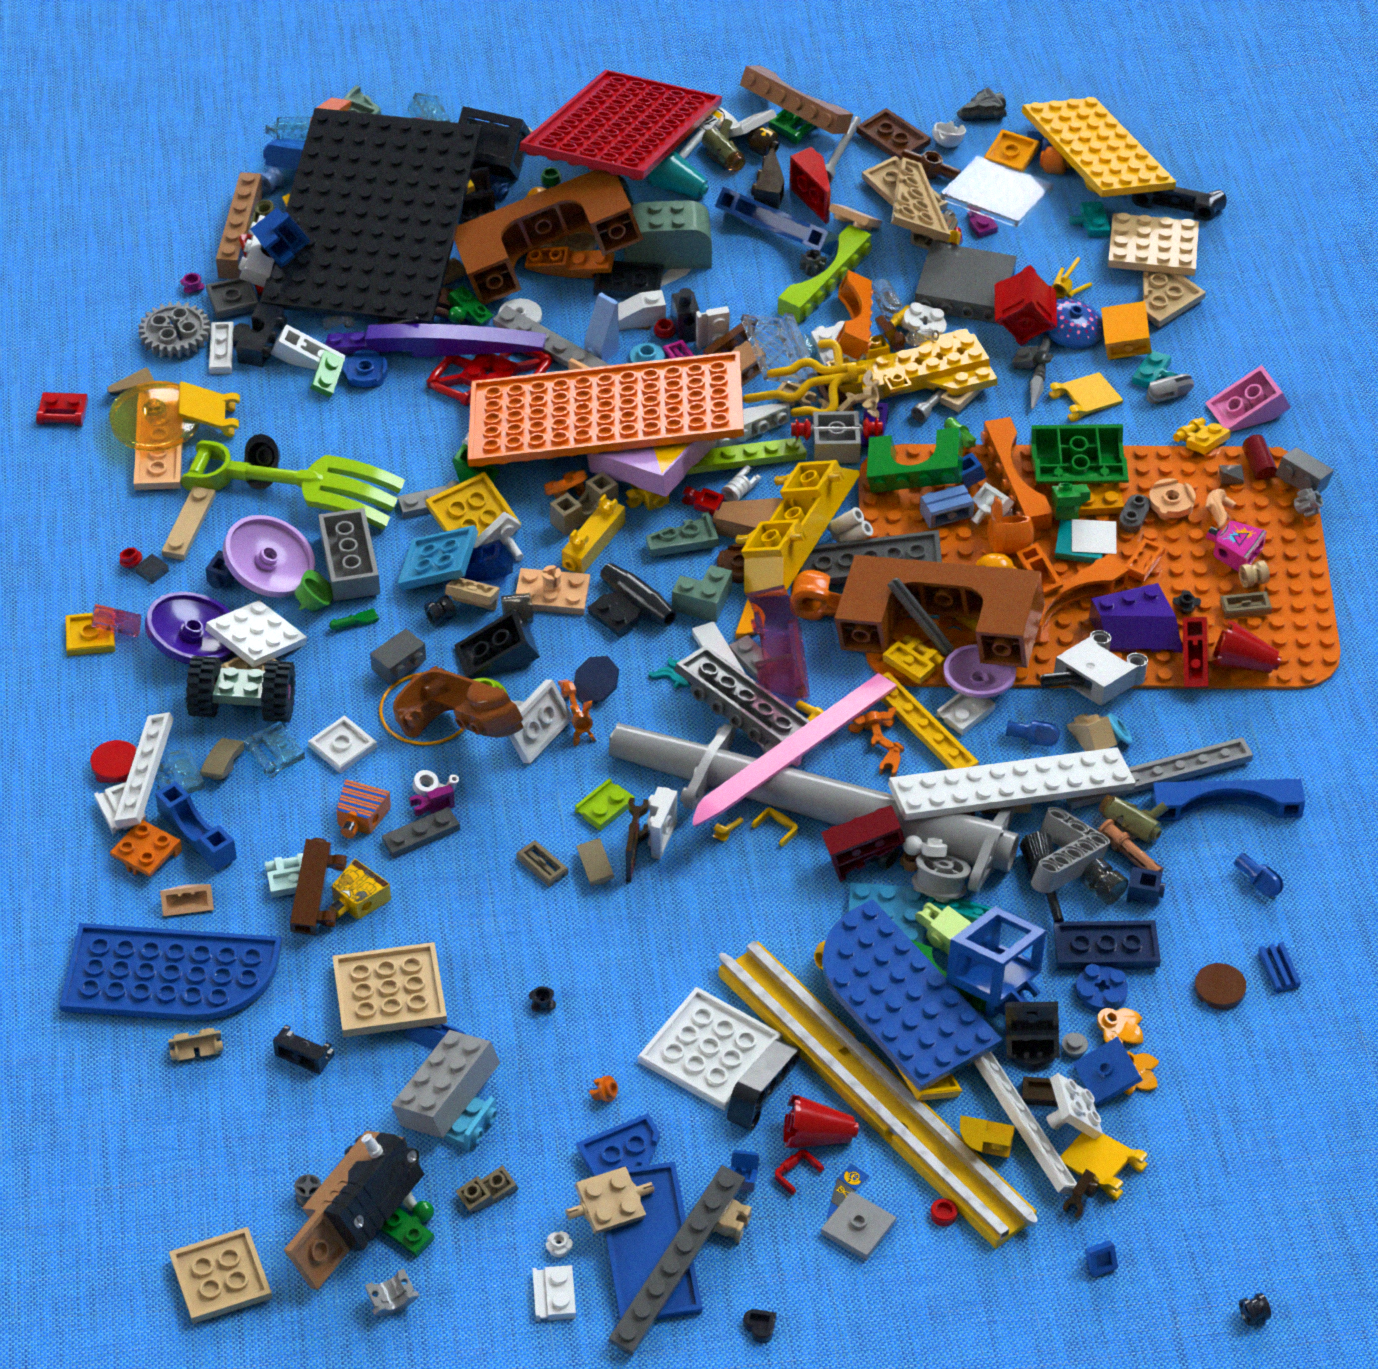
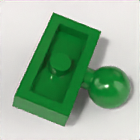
M463 285L451 292L446 298L454 306L448 313L449 320L454 324H460L466 318L473 326H483L494 316Z
M419 1201L413 1207L412 1216H409L398 1207L390 1218L383 1222L384 1225L380 1231L418 1258L435 1239L434 1234L420 1224L432 1219L434 1207L428 1201Z

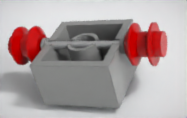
M859 411L813 412L812 426L807 418L804 423H799L797 418L795 423H791V437L795 436L796 441L799 436H804L805 440L808 441L812 432L814 462L837 460L838 463H860V434H862V431L866 440L869 439V436L878 437L883 435V422H878V417H876L874 422H870L868 417H866L862 427V424H859Z

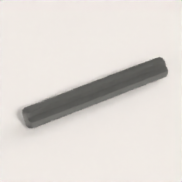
M899 578L892 579L887 584L888 588L942 655L947 656L951 654L954 650L951 642Z

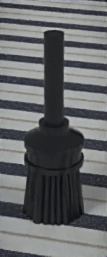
M1036 831L1035 833L1025 835V838H1022L1019 845L1028 864L1027 869L1030 874V880L1033 878L1039 861L1054 853L1052 837L1049 833L1046 834V832ZM1056 891L1046 893L1054 922H1064Z

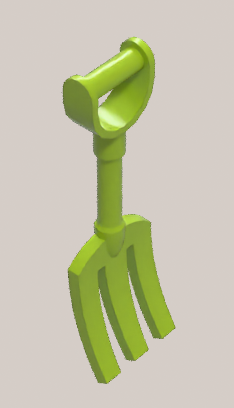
M201 440L197 443L195 447L197 454L188 473L183 474L180 480L181 485L189 491L192 490L193 486L217 491L228 485L232 479L243 481L251 479L297 485L299 488H302L303 497L308 507L334 512L365 508L367 522L381 530H384L387 526L390 516L340 495L356 498L391 512L398 498L349 477L377 484L396 493L400 492L405 482L404 479L372 465L331 455H324L319 458L308 470L301 469L295 471L255 466L247 462L232 461L227 447L221 443ZM210 459L224 462L221 468L215 472L203 474Z

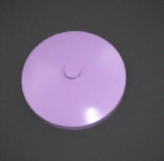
M253 515L242 518L230 528L223 542V557L231 574L246 588L264 596L287 597L294 595L303 574L307 570H314L315 568L314 553L306 538L295 527L275 517Z

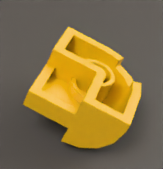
M960 1116L961 1135L972 1149L982 1153L1009 1158L1015 1126Z

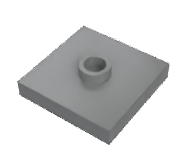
M851 1191L821 1228V1234L867 1260L894 1226L896 1217Z

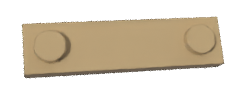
M193 486L162 549V556L185 560L216 497L215 490Z

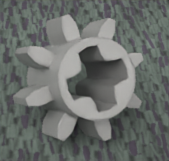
M1306 488L1297 492L1299 497L1294 499V506L1299 514L1311 517L1320 513L1318 508L1323 506V499L1318 491Z

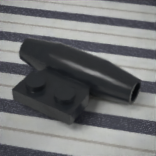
M608 563L603 567L600 577L613 593L603 594L589 605L587 609L591 616L618 637L625 634L637 624L640 614L664 627L670 626L675 621L676 611L659 592L638 576L613 563Z

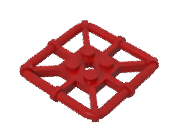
M542 351L521 352L536 358L522 362L509 360L508 358L512 353H500L499 355L477 354L472 361L459 355L444 356L445 358L433 370L426 383L429 389L461 401L462 405L468 406L471 403V389L468 392L462 393L448 386L465 384L471 387L472 381L516 376L519 372L534 369L536 371L533 374L546 373L553 361L550 354ZM451 363L464 368L461 374L439 378Z

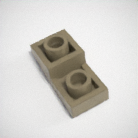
M221 738L207 756L201 768L200 776L210 777L212 780L225 778L234 769L233 760L245 750L244 741Z
M600 838L576 846L591 886L601 885L615 878Z
M502 1165L481 1180L476 1176L457 1189L456 1193L469 1212H474L502 1200L519 1188Z

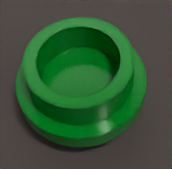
M548 167L543 170L540 179L544 185L552 187L561 182L562 176L557 168Z

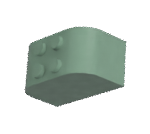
M696 201L641 202L631 206L644 240L624 248L625 262L664 265V270L712 268L710 217L707 208L703 204Z

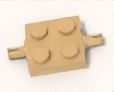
M626 1166L578 1181L574 1187L579 1196V1205L565 1209L567 1219L571 1220L584 1216L590 1223L594 1235L645 1218L646 1213L641 1204L640 1197L654 1193V1186H652L651 1182L636 1186L632 1182Z

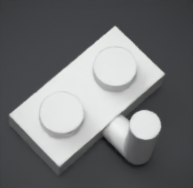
M503 512L477 537L474 548L489 557L504 544L514 559L521 561L524 555L514 540L510 538L521 527V524L517 519Z

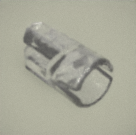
M881 279L873 284L875 289L873 297L887 320H891L892 316L900 311L903 304L891 282Z

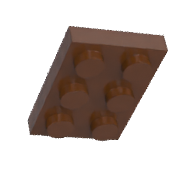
M887 108L856 127L857 134L891 157L896 156L899 159L904 149L917 153L930 145L931 142L929 136Z

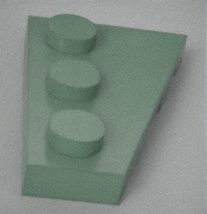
M709 511L701 514L702 518L695 521L691 518L683 521V525L677 528L667 527L646 535V545L650 556H664L719 546V538Z

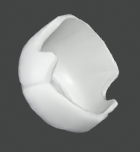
M953 121L946 124L943 122L935 123L932 129L933 139L945 148L958 146L966 133L964 125H960L957 128L954 126Z

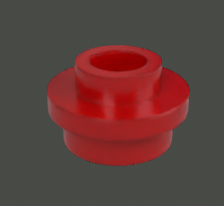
M660 319L654 326V334L659 338H671L676 333V327L670 319Z
M131 547L120 553L119 562L122 567L131 569L140 564L143 556L140 551Z

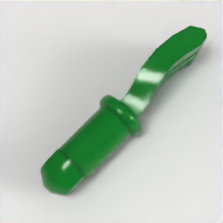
M372 608L359 612L356 615H349V617L333 619L329 623V627L332 630H338L348 626H355V624L370 625L379 621L380 618L375 609Z

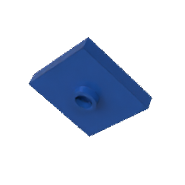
M1118 1036L1073 1063L1084 1085L1094 1096V1103L1097 1107L1143 1081Z

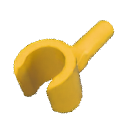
M739 817L727 826L717 823L714 827L716 832L713 837L721 841H727L730 832L743 823V819Z

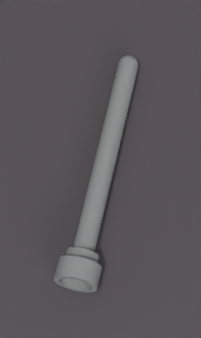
M855 116L852 119L847 134L843 135L829 162L825 164L829 183L832 182L836 175L835 166L854 135L856 127L861 122L859 116Z
M940 388L926 402L917 403L911 409L912 417L921 423L927 420L931 415L932 408L940 401V397L947 390Z

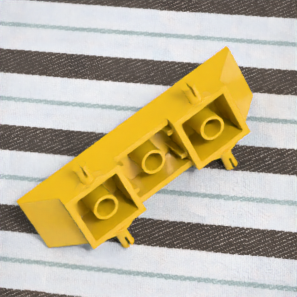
M837 460L801 462L797 464L790 474L775 476V485H784L780 490L783 498L782 502L769 521H760L753 532L748 535H737L736 537L738 545L745 544L741 553L744 557V593L746 596L781 595L786 593L859 477L860 473L858 470L842 468Z

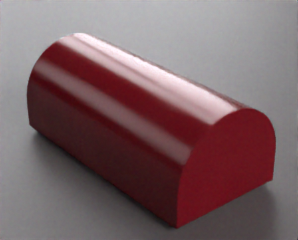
M1256 434L1246 438L1242 449L1255 480L1278 477L1275 475L1277 471L1276 464L1264 437Z

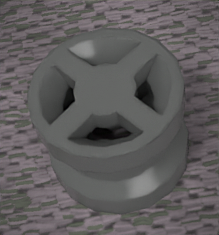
M302 1175L295 1181L296 1202L301 1207L307 1203L321 1186V1181L315 1175Z

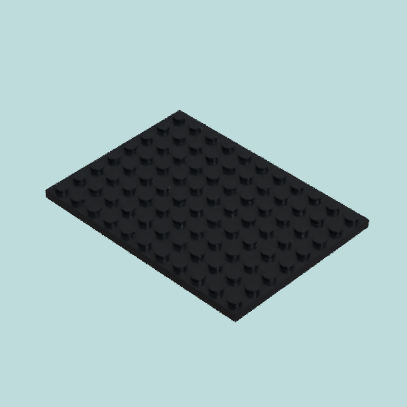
M314 108L285 211L311 242L294 254L295 258L282 268L274 260L270 277L266 278L260 302L281 306L286 310L383 321L391 320L396 322L418 317V321L410 324H433L482 134V126Z

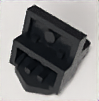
M489 168L472 169L470 179L474 184L475 191L465 196L459 220L460 223H466L496 210L494 191L491 190Z
M1058 1001L1005 1002L1007 1059H1012L1016 1065L1035 1072L1052 1064L1055 1058H1060Z

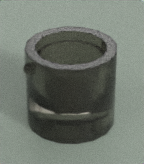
M530 592L501 596L503 616L515 609L527 624L534 623Z

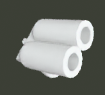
M857 507L835 518L827 526V529L832 534V540H836L837 543L862 540L873 534L871 524L864 521V515Z

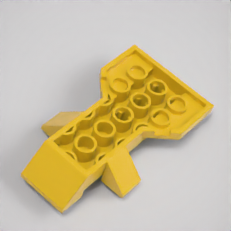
M967 329L935 335L931 339H924L917 348L901 350L890 354V346L883 334L871 336L869 339L871 346L865 354L866 360L856 362L857 366L866 365V370L872 371V382L876 379L880 381L879 385L876 386L878 388L879 400L925 388L935 390L937 387L942 388L951 395L956 396L969 391L998 385L997 377L990 367L988 355L975 334H970ZM848 357L843 358L844 364L850 363ZM834 360L826 362V366L835 365ZM865 374L858 375V380L842 382L839 385L840 391L843 393L850 392L854 395L863 393L864 387H867L862 380Z

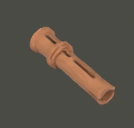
M1112 819L1106 820L1098 828L1097 831L1110 840L1109 844L1113 851L1123 853L1139 868L1163 872V867L1159 866L1130 841V835L1118 829Z

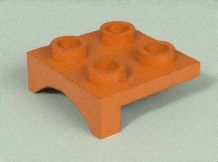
M141 820V823L135 825L110 851V856L123 862L128 872L133 869L135 876L140 871L151 877L170 855L177 857L182 852L181 840Z

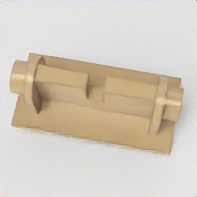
M214 1028L200 1030L199 1034L189 1036L188 1033L174 1035L173 1039L168 1040L169 1048L175 1047V1049L170 1050L171 1060L177 1059V1062L195 1059L194 1049L199 1048L200 1057L218 1055L219 1051H224L222 1040H216L221 1038L220 1030L215 1031Z

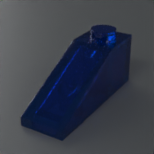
M500 539L476 547L472 551L465 576L461 578L472 581H493L513 573V555Z

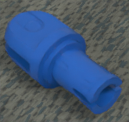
M1033 720L1030 724L1008 721L1006 736L1026 738L1029 744L1052 746L1058 741L1060 732L1058 727L1050 722Z
M1241 853L1236 858L1234 865L1250 877V884L1262 894L1271 897L1282 892L1284 887L1283 879L1267 864H1257L1246 853Z

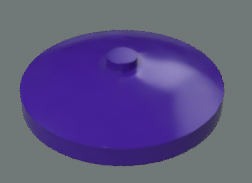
M173 592L157 598L150 605L145 618L147 636L159 651L171 659L189 665L192 656L219 657L222 663L234 654L233 651L205 630L206 622L231 612L220 602L198 593Z

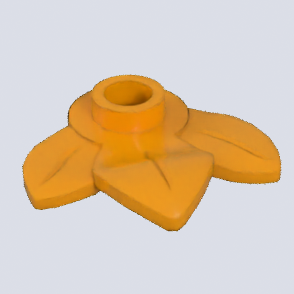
M1105 1008L1098 1013L1097 1026L1103 1032L1105 1043L1117 1036L1122 1044L1123 1042L1131 1044L1143 1043V1033L1137 1025L1142 1020L1139 1013L1128 1008H1121L1117 1011Z
M1127 1051L1143 1081L1124 1091V1093L1131 1095L1136 1088L1143 1091L1156 1089L1158 1086L1157 1079L1151 1070L1159 1064V1061L1146 1053L1134 1055Z

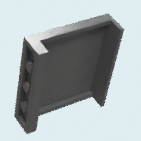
M931 241L916 289L915 302L932 308H939L944 312V315L998 324L995 321L994 284L1014 276L1017 256Z

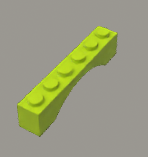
M849 224L839 235L837 255L832 264L818 276L790 285L778 297V314L799 324L805 317H809L812 310L817 305H820L830 292L835 290L836 285L844 279L848 270L851 271L853 268H856L860 261L870 254L872 250L871 234Z

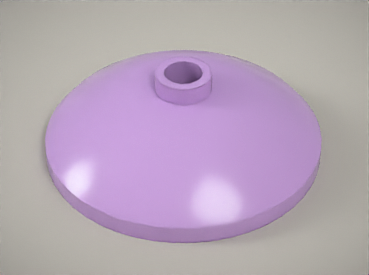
M973 644L956 649L946 658L944 677L954 690L963 695L973 698H990L1004 693L1013 685L1016 678V667L980 663L978 646Z

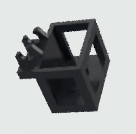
M463 106L458 123L482 126V134L473 169L487 167L491 175L518 180L526 154L524 151H519L520 142L531 134L524 120Z

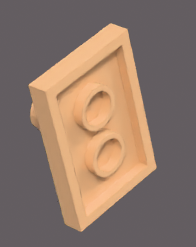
M549 565L543 570L520 568L514 609L584 615L590 586V574L561 572L560 568L556 569L554 565Z

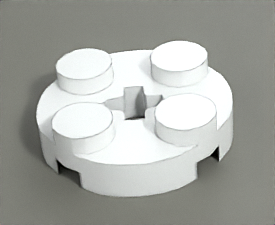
M916 302L911 304L902 318L904 330L907 327L911 332L910 336L922 342L924 339H931L935 335L944 334L947 326L944 312L941 309L921 305Z

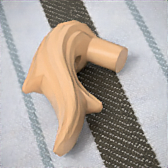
M1222 489L1210 492L1205 508L1209 509L1215 518L1219 529L1223 528L1226 520L1231 519L1223 505L1230 510H1233L1236 502L1228 498L1226 492Z

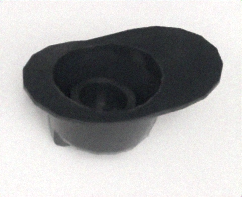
M258 434L251 437L246 443L244 462L255 466L278 468L281 457L280 450L271 437ZM251 479L246 481L252 488L259 490L265 489L273 483Z

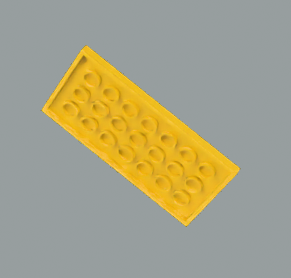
M1087 97L1086 99H1068L1066 101L1053 100L1046 103L1033 102L1032 104L1022 106L1021 112L1048 139L1053 147L1100 197L1175 189V179L1096 98Z

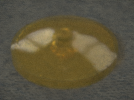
M168 381L145 382L125 390L115 399L109 413L110 425L115 437L126 446L141 451H162L179 446L195 434L200 423L178 416L179 384Z

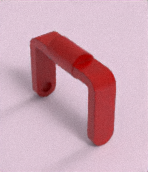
M800 1150L795 1155H791L775 1170V1180L791 1195L796 1193V1189L782 1175L795 1167L800 1160L804 1158L818 1172L824 1171V1166L807 1150Z

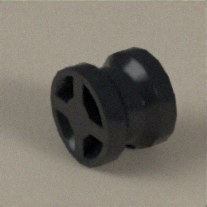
M1263 1293L1255 1294L1252 1299L1243 1298L1239 1300L1241 1316L1248 1326L1256 1324L1257 1320L1262 1319L1265 1321L1271 1318V1308Z

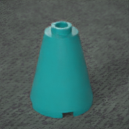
M675 150L654 168L648 177L650 180L648 184L696 199L700 196L704 197L709 189V185H707L708 180Z

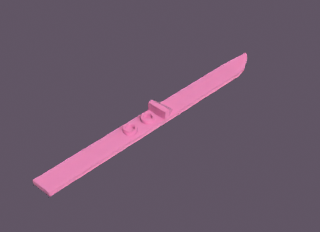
M876 674L706 795L697 805L693 817V826L697 827L724 813L790 764L800 765L804 754L896 689L897 685L881 674Z

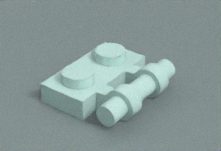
M303 853L297 854L296 857L285 859L276 857L274 861L265 862L272 898L296 893Z

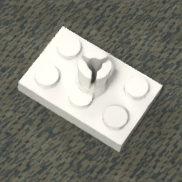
M546 679L518 708L523 717L522 725L524 728L510 735L509 738L523 763L530 764L572 720L573 716L553 680Z

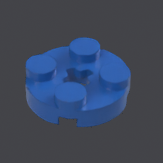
M359 350L354 352L353 357L349 359L347 357L344 360L343 374L348 385L351 387H380L383 384V380L387 377L388 363L385 357L383 359L374 350Z
M1090 964L1086 966L1085 971L1077 979V998L1079 997L1083 1001V1006L1093 1012L1099 1013L1102 1009H1112L1117 1006L1120 1008L1127 999L1128 983L1125 973L1121 970L1104 965ZM1098 986H1104L1107 989L1104 992H1099Z

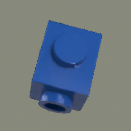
M733 1150L730 1169L745 1177V1183L741 1187L740 1193L754 1192L758 1175L759 1153Z

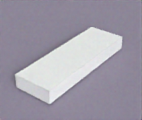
M234 322L211 323L210 374H232Z

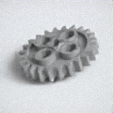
M178 301L176 305L168 302L166 307L160 304V309L152 307V313L146 312V318H141V323L138 324L141 344L145 345L146 350L152 349L153 355L160 352V357L168 354L169 358H172L173 354H177L178 358H181V353L189 356L190 350L198 352L197 346L204 347V342H208V336L211 335L208 315L204 314L203 309L197 310V305L190 308L189 302L185 303L184 306Z

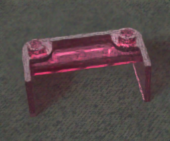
M785 585L747 593L754 612V619H751L752 629L754 633L758 632L763 660L755 662L758 671V683L769 692L798 699L810 697L803 634Z

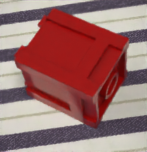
M1032 265L1023 268L1020 273L994 284L995 321L1000 326L1003 325L1016 338V342L1020 346L1028 343V340L1047 330L1051 331L1057 327L1056 290L1052 286H1048L1040 278Z

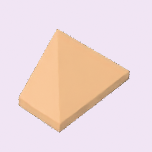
M186 884L160 891L163 916L214 910L211 884Z

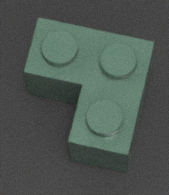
M710 565L702 581L680 575L672 590V608L679 613L717 622L732 591V570Z

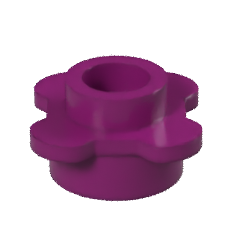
M188 273L180 280V284L184 286L183 290L187 294L195 293L205 288V285L201 283V276L197 273Z

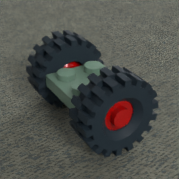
M192 656L189 663L190 668H188L186 703L189 716L215 717L220 703L261 706L264 721L290 722L295 702L296 685L295 665L293 662L268 660L264 668L265 671L259 669H236L234 667L221 668L219 657Z

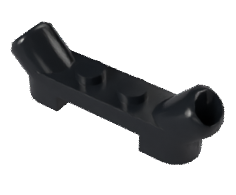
M1175 186V189L1132 194L1131 197L1133 203L1139 207L1151 209L1153 204L1179 209L1194 213L1193 219L1202 221L1212 220L1215 213L1225 209L1227 204V197L1220 189L1204 193Z

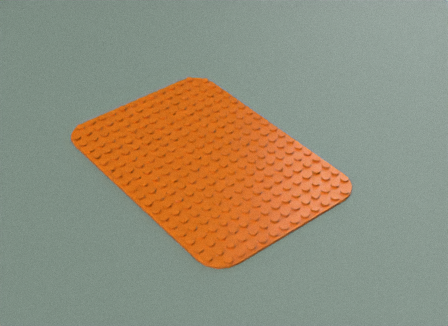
M936 444L895 445L896 462L902 465L922 463L932 456ZM977 444L975 447L967 449L963 445V457L972 452L981 463L987 477L966 488L968 494L973 498L986 482L1008 497L1007 492L1004 493L1002 490L1000 476L997 477L995 474L993 460H989L987 446ZM1016 445V449L1011 456L1014 469L1029 487L1046 496L1052 509V486H1058L1059 484H1036L1031 463L1030 445ZM1123 446L1124 457L1127 459L1129 478L1128 483H1119L1124 506L1128 498L1135 494L1144 495L1149 499L1150 490L1153 489V485L1157 481L1173 478L1178 479L1177 483L1184 485L1186 482L1194 489L1196 498L1193 512L1183 517L1163 520L1150 507L1142 528L1135 533L1125 532L1119 527L1121 513L1079 516V519L1076 520L1115 521L1116 554L1111 555L1124 566L1144 538L1165 547V553L1144 582L1128 576L1127 586L1117 592L1158 583L1176 616L1182 649V618L1207 617L1209 626L1208 688H1184L1183 650L1182 653H1174L1173 649H1161V652H1151V649H1137L1136 652H1111L1124 661L1127 660V656L1131 653H1140L1148 658L1145 682L1140 685H1134L1131 688L1298 690L1316 687L1329 680L1339 667L1341 652L1321 515L1319 513L1311 517H1305L1304 514H1299L1296 511L1294 499L1299 497L1297 492L1301 490L1285 483L1280 477L1255 480L1242 446H1217L1206 454L1186 448V446ZM1268 447L1278 469L1282 456L1287 454L1288 451L1281 447ZM868 457L861 463L860 475L858 477L859 509L864 515V521L869 522L873 528V534L866 539L939 530L943 563L976 565L982 556L992 553L989 547L987 528L991 515H986L979 525L974 523L971 518L930 529L920 513L921 496L928 492L935 493L945 490L950 486L964 485L963 483L871 493L866 477ZM1219 465H1242L1244 483L1221 484ZM1213 490H1224L1227 497L1236 502L1233 510L1223 505L1231 519L1226 520L1225 525L1220 530L1223 531L1230 521H1236L1267 531L1264 548L1251 565H1254L1257 561L1264 560L1270 572L1269 583H1255L1253 587L1244 588L1240 581L1239 572L1213 555L1215 542L1206 539V535L1211 526L1218 528V525L1209 509L1205 508L1206 499ZM1171 496L1168 497V499L1170 500H1176L1173 499ZM975 503L973 516L979 510L978 506ZM1010 508L1003 517L1015 516L1014 508ZM1052 516L1051 529L1034 532L1033 544L1038 542L1041 550L1047 555L1062 582L1093 563L1054 558L1060 520H1055L1054 516ZM1103 553V554H1102V558L1105 557V556L1108 555V554H1107V553ZM1006 555L1012 560L1015 567L1022 569L1017 555ZM1184 590L1190 591L1195 598L1201 599V605L1196 606L1195 611L1191 614L1180 613L1172 602L1173 598L1179 597ZM1267 591L1272 606L1271 614L1225 619L1222 605L1219 602L1220 596ZM1095 597L1074 601L1062 607L1050 617L1042 630L1040 641L1033 646L1028 668L1016 667V678L1010 688H1043L1040 683V676L1054 673L1056 657L1087 639L1093 631H1096L1089 619L1091 598ZM940 615L939 619L931 618L954 646L953 651L963 646L977 644L976 633L957 619H953L952 616ZM905 617L896 625L889 648L897 641L903 643L904 637L909 635L912 638L917 637L923 641V645L929 649L934 648L940 652L913 617ZM1228 620L1234 621L1279 651L1278 656L1282 657L1278 670L1273 669L1271 673H1263L1212 665V660H1217V656H1214L1213 653L1221 631H1227L1229 628L1228 625H1225ZM951 626H957V627L961 628L962 631H960L959 629H956V628H951V629H947V628H948V627H951ZM864 652L868 665L876 674L883 675L889 672L901 685L910 687H951L944 677V665L940 667L935 664V671L921 684H918L884 662L883 654ZM940 652V656H942V657L945 658V659L949 656V655L944 656V655H942V653ZM1064 685V686H1055V687H1046V688H1071V687L1068 686V685Z

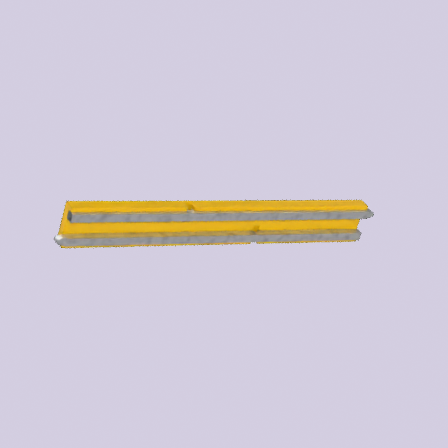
M753 941L746 946L747 953L736 960L725 953L719 954L721 966L719 967L718 976L769 1027L783 1034L782 1039L786 1043L801 1050L800 1057L943 1198L953 1201L958 1208V1213L995 1249L1028 1225L1031 1227L1037 1226V1211L923 1100L917 1101L910 1088L863 1042L859 1043L855 1039V1034L760 942Z

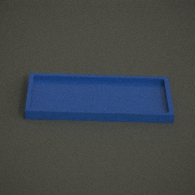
M675 1161L627 1168L631 1180L636 1186L649 1182L654 1186V1193L640 1197L646 1216L642 1220L605 1231L620 1320L686 1220ZM610 1171L596 1172V1173H595V1176L600 1175V1174H603V1173H607V1172H610ZM694 1262L656 1320L702 1313L703 1308Z

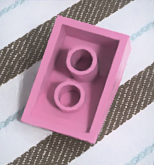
M1262 365L1205 402L1221 426L1231 430V432L1271 421L1291 408L1283 392Z

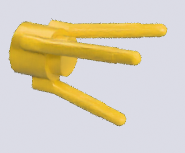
M1079 257L1075 259L1063 277L1065 269L1063 267L1060 268L1052 285L1056 290L1057 298H1071L1074 294L1092 286V283L1089 282L1072 290L1073 283L1069 276L1079 263Z

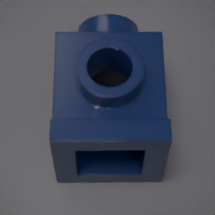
M220 550L217 551L205 569L207 582L216 589L221 588V586L229 588L235 579L224 564L223 551Z
M1132 867L1126 902L1137 900L1157 904L1158 897H1164L1166 883L1161 882L1163 872Z

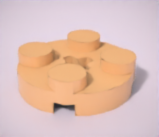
M1167 478L1159 480L1153 485V489L1149 493L1150 507L1158 513L1159 518L1168 520L1170 518L1190 515L1193 512L1196 494L1194 489L1186 482L1183 485L1177 483L1178 479ZM1171 496L1173 499L1176 500H1170L1168 499V497Z

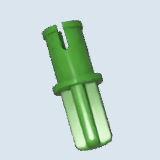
M954 417L945 420V429L960 428L963 445L967 449L977 445L975 443L977 439L969 432L967 426L961 425Z

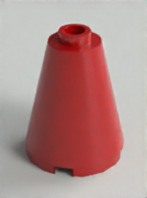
M1228 620L1225 625H1228L1229 628L1227 631H1221L1213 653L1214 656H1217V660H1212V665L1263 673H1271L1273 669L1278 670L1282 657L1278 656L1279 651L1234 621Z
M793 1094L790 1096L787 1106H792L789 1114H785L783 1127V1142H786L785 1148L851 1143L852 1138L857 1137L859 1124L855 1122L854 1116L799 1095Z

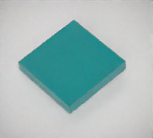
M1060 520L1054 558L1094 563L1097 559L1102 558L1103 553L1072 552V521Z

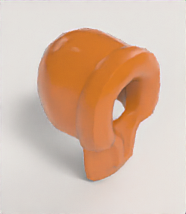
M995 496L991 505V518L987 524L990 550L992 553L1017 555V551L1033 544V522L1028 516L1003 517L1002 501L998 499V496Z
M806 570L797 574L793 580L789 605L791 611L800 618L813 621L821 620L824 616L835 617L842 594L828 590L831 576L816 570Z

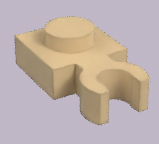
M785 379L777 390L793 393L801 385ZM808 391L800 400L788 403L791 406H795L796 403L801 404L802 407L811 406V401H817V394Z

